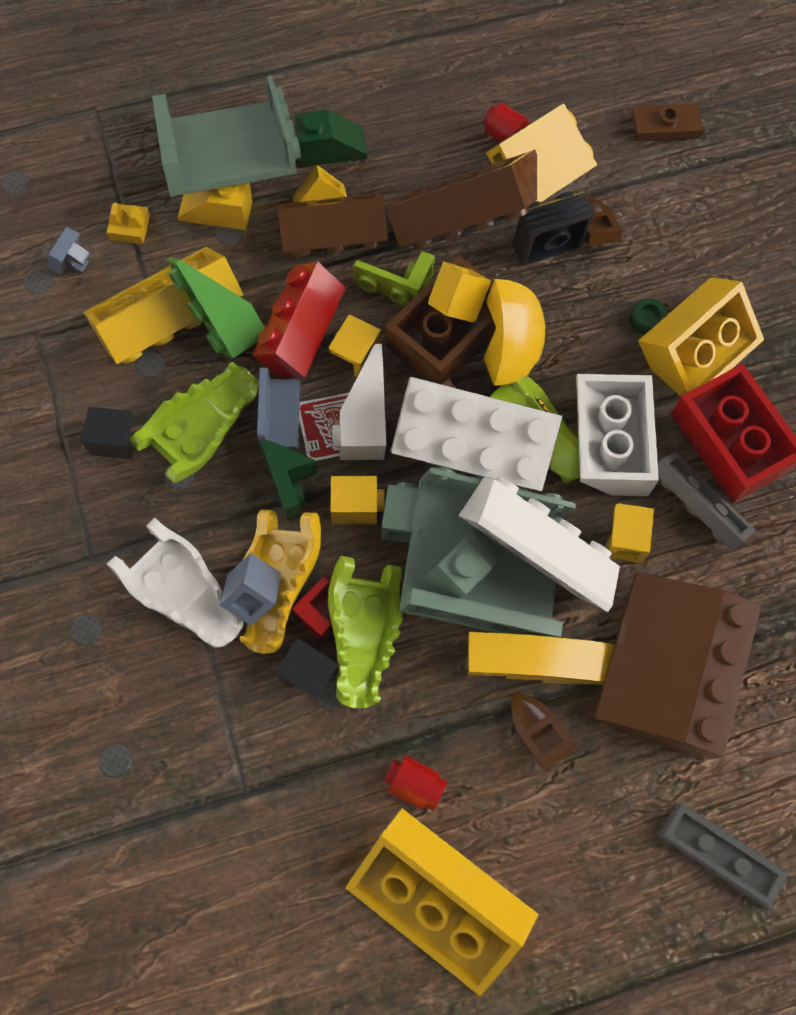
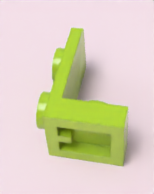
M422 251L417 262L409 264L404 278L356 260L353 265V282L366 292H377L390 297L392 301L399 305H407L429 284L434 272L435 256Z

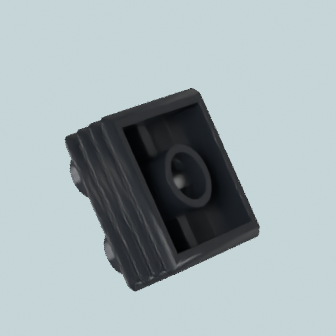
M567 191L558 195L554 201L544 204L535 201L527 207L528 213L519 217L512 248H515L514 253L518 254L519 265L526 266L581 249L595 211L591 210L592 205L588 204L590 199L586 198L587 193L580 192L574 194L572 191Z

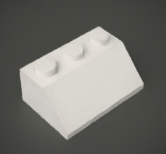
M577 374L580 482L609 495L649 496L659 480L652 375Z

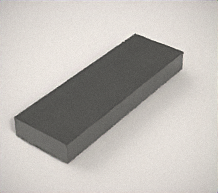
M681 801L676 803L657 838L765 910H770L789 874Z

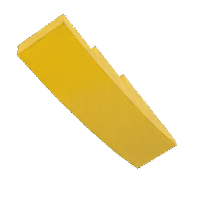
M469 632L468 675L506 676V679L543 680V683L603 685L614 644L549 636Z

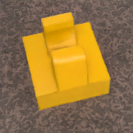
M113 203L106 232L109 240L144 244L150 218L148 207Z

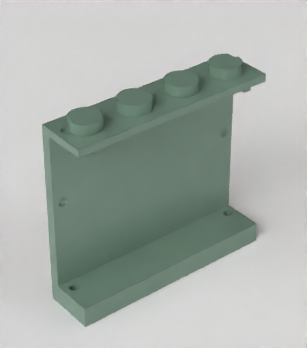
M272 75L267 76L268 82H266L269 97L267 102L172 119L166 94L152 96L162 166L170 197L297 174L295 159L301 158L298 138L295 137L293 122L289 117L282 87H275Z
M444 466L430 468L419 480L399 612L494 633L562 637L563 621L552 619L556 582L493 539L491 540L504 554L494 567L461 599L440 594L424 578L474 528V526L458 515L484 478V476L480 475L471 477L456 474L454 469ZM516 485L519 488L516 493L519 497L527 502L530 498H533L548 507L551 511L547 516L558 524L565 515L576 507V503L565 501L560 495L553 493L540 495L528 492L526 487Z

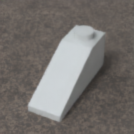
M374 344L340 410L339 425H332V447H339L340 460H384L386 428L382 344Z

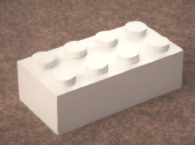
M409 377L391 452L495 480L502 476L515 485L542 491L562 416Z

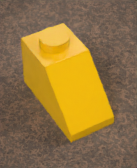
M250 183L183 194L178 214L179 221L246 230L253 203Z

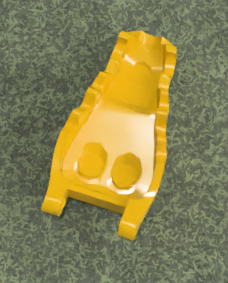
M261 509L257 515V530L244 558L252 553L279 571L281 579L276 604L252 626L247 624L245 635L240 636V641L254 652L261 654L275 653L283 644L288 617L304 583L316 564L320 551L321 524L317 513L305 512L300 518L301 531L278 530L277 514L273 510Z

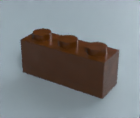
M380 192L277 204L283 253L290 252L292 257L307 256L311 254V250L325 248L327 253L341 252L346 250V245L359 244V247L363 249L375 248L380 246V241H388L384 197Z

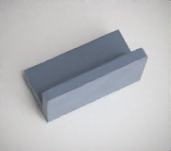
M260 368L257 437L261 451L263 452L261 442L270 440L299 452L300 380L270 379L268 368Z

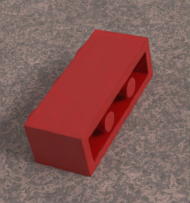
M319 262L296 265L290 270L286 277L287 283L272 307L271 317L266 327L258 336V344L252 356L281 379L306 377L346 288Z

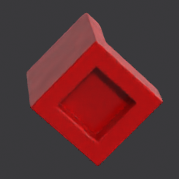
M326 576L292 608L294 618L322 644L333 633L328 609L330 580Z

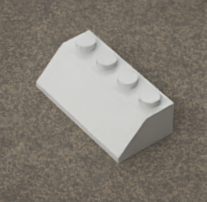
M499 476L495 480L484 477L458 516L579 599L609 612L613 605L620 568L619 565L609 559L612 553L593 540L588 545L578 538L581 531L563 519H561L559 524L547 516L551 510L539 501L530 498L527 502L516 494L519 488L506 478Z

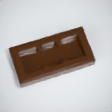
M699 103L633 106L631 117L635 141L701 138L703 125Z

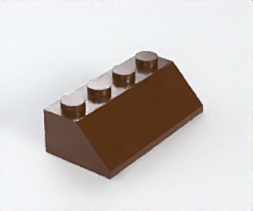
M534 149L413 190L386 206L385 209L399 247L413 244L414 249H418L433 243V237L443 235L444 240L461 235L464 233L463 228L474 225L475 230H480L496 223L494 218L506 215L507 220H512L527 214V207L537 200L536 150Z

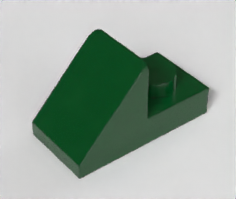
M270 440L262 441L263 455L287 521L297 519L302 516L299 504L305 502L299 480L317 474L316 461Z

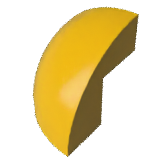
M494 279L486 303L496 325V330L483 359L493 385L499 386L511 384L525 378L530 373L532 367L540 360L545 342V320L540 302L530 289L513 281Z

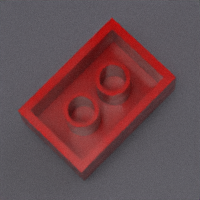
M743 363L682 395L671 412V416L732 504L796 468L795 434Z

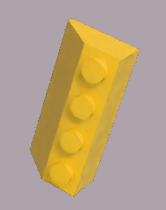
M204 247L182 259V261L240 297L244 295L225 256L208 247ZM170 266L83 312L116 364L122 361L125 364L135 361L142 356V350L153 344L160 346L171 341L174 338L173 333L184 327L191 329L203 323V321L199 323L190 312L187 304L191 300L185 290H178L169 277L168 271L172 269Z
M404 809L400 810L385 829L345 887L480 997L523 947L539 915Z

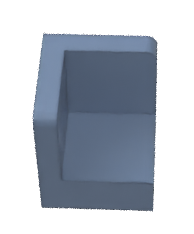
M250 553L228 574L220 606L252 626L276 604L281 579L280 572Z

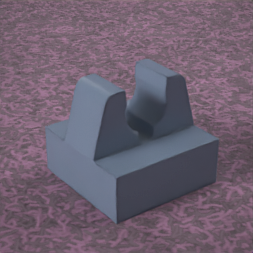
M66 226L48 254V269L59 275L63 273L66 267L81 274L89 263L87 259L90 253L78 245L79 233Z

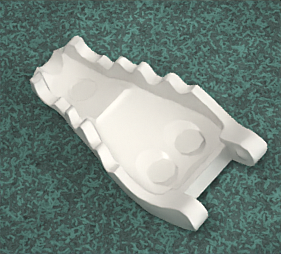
M154 517L146 527L159 541L131 569L117 556H114L106 565L116 574L126 590L141 604L190 629L214 648L224 647L235 639L242 629L244 621L220 606L223 591L207 569L202 556L196 548L186 539L166 528Z

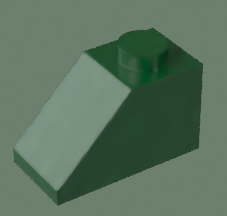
M330 110L294 114L296 137L298 138L301 154V167L367 159V150L361 126Z

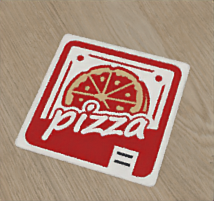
M349 393L300 402V425L308 457L315 461L340 456L339 447H332V425H339L340 410Z

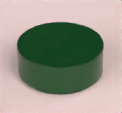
M648 298L638 301L630 314L632 328L639 334L645 335L667 316L666 308L655 299Z

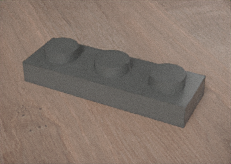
M676 451L658 462V479L660 484L665 489L674 492L685 503L687 511L694 517L700 518L712 530V534L718 542L734 551L756 531Z

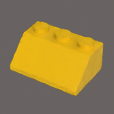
M710 277L639 339L638 342L650 369L681 397L734 368L764 338L742 281Z

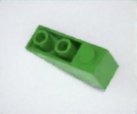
M171 256L166 259L172 268L168 271L169 277L178 290L184 289L191 300L187 306L199 323L202 321L205 323L210 332L206 337L217 353L222 352L234 358L258 342V336L265 327L251 303L184 261Z

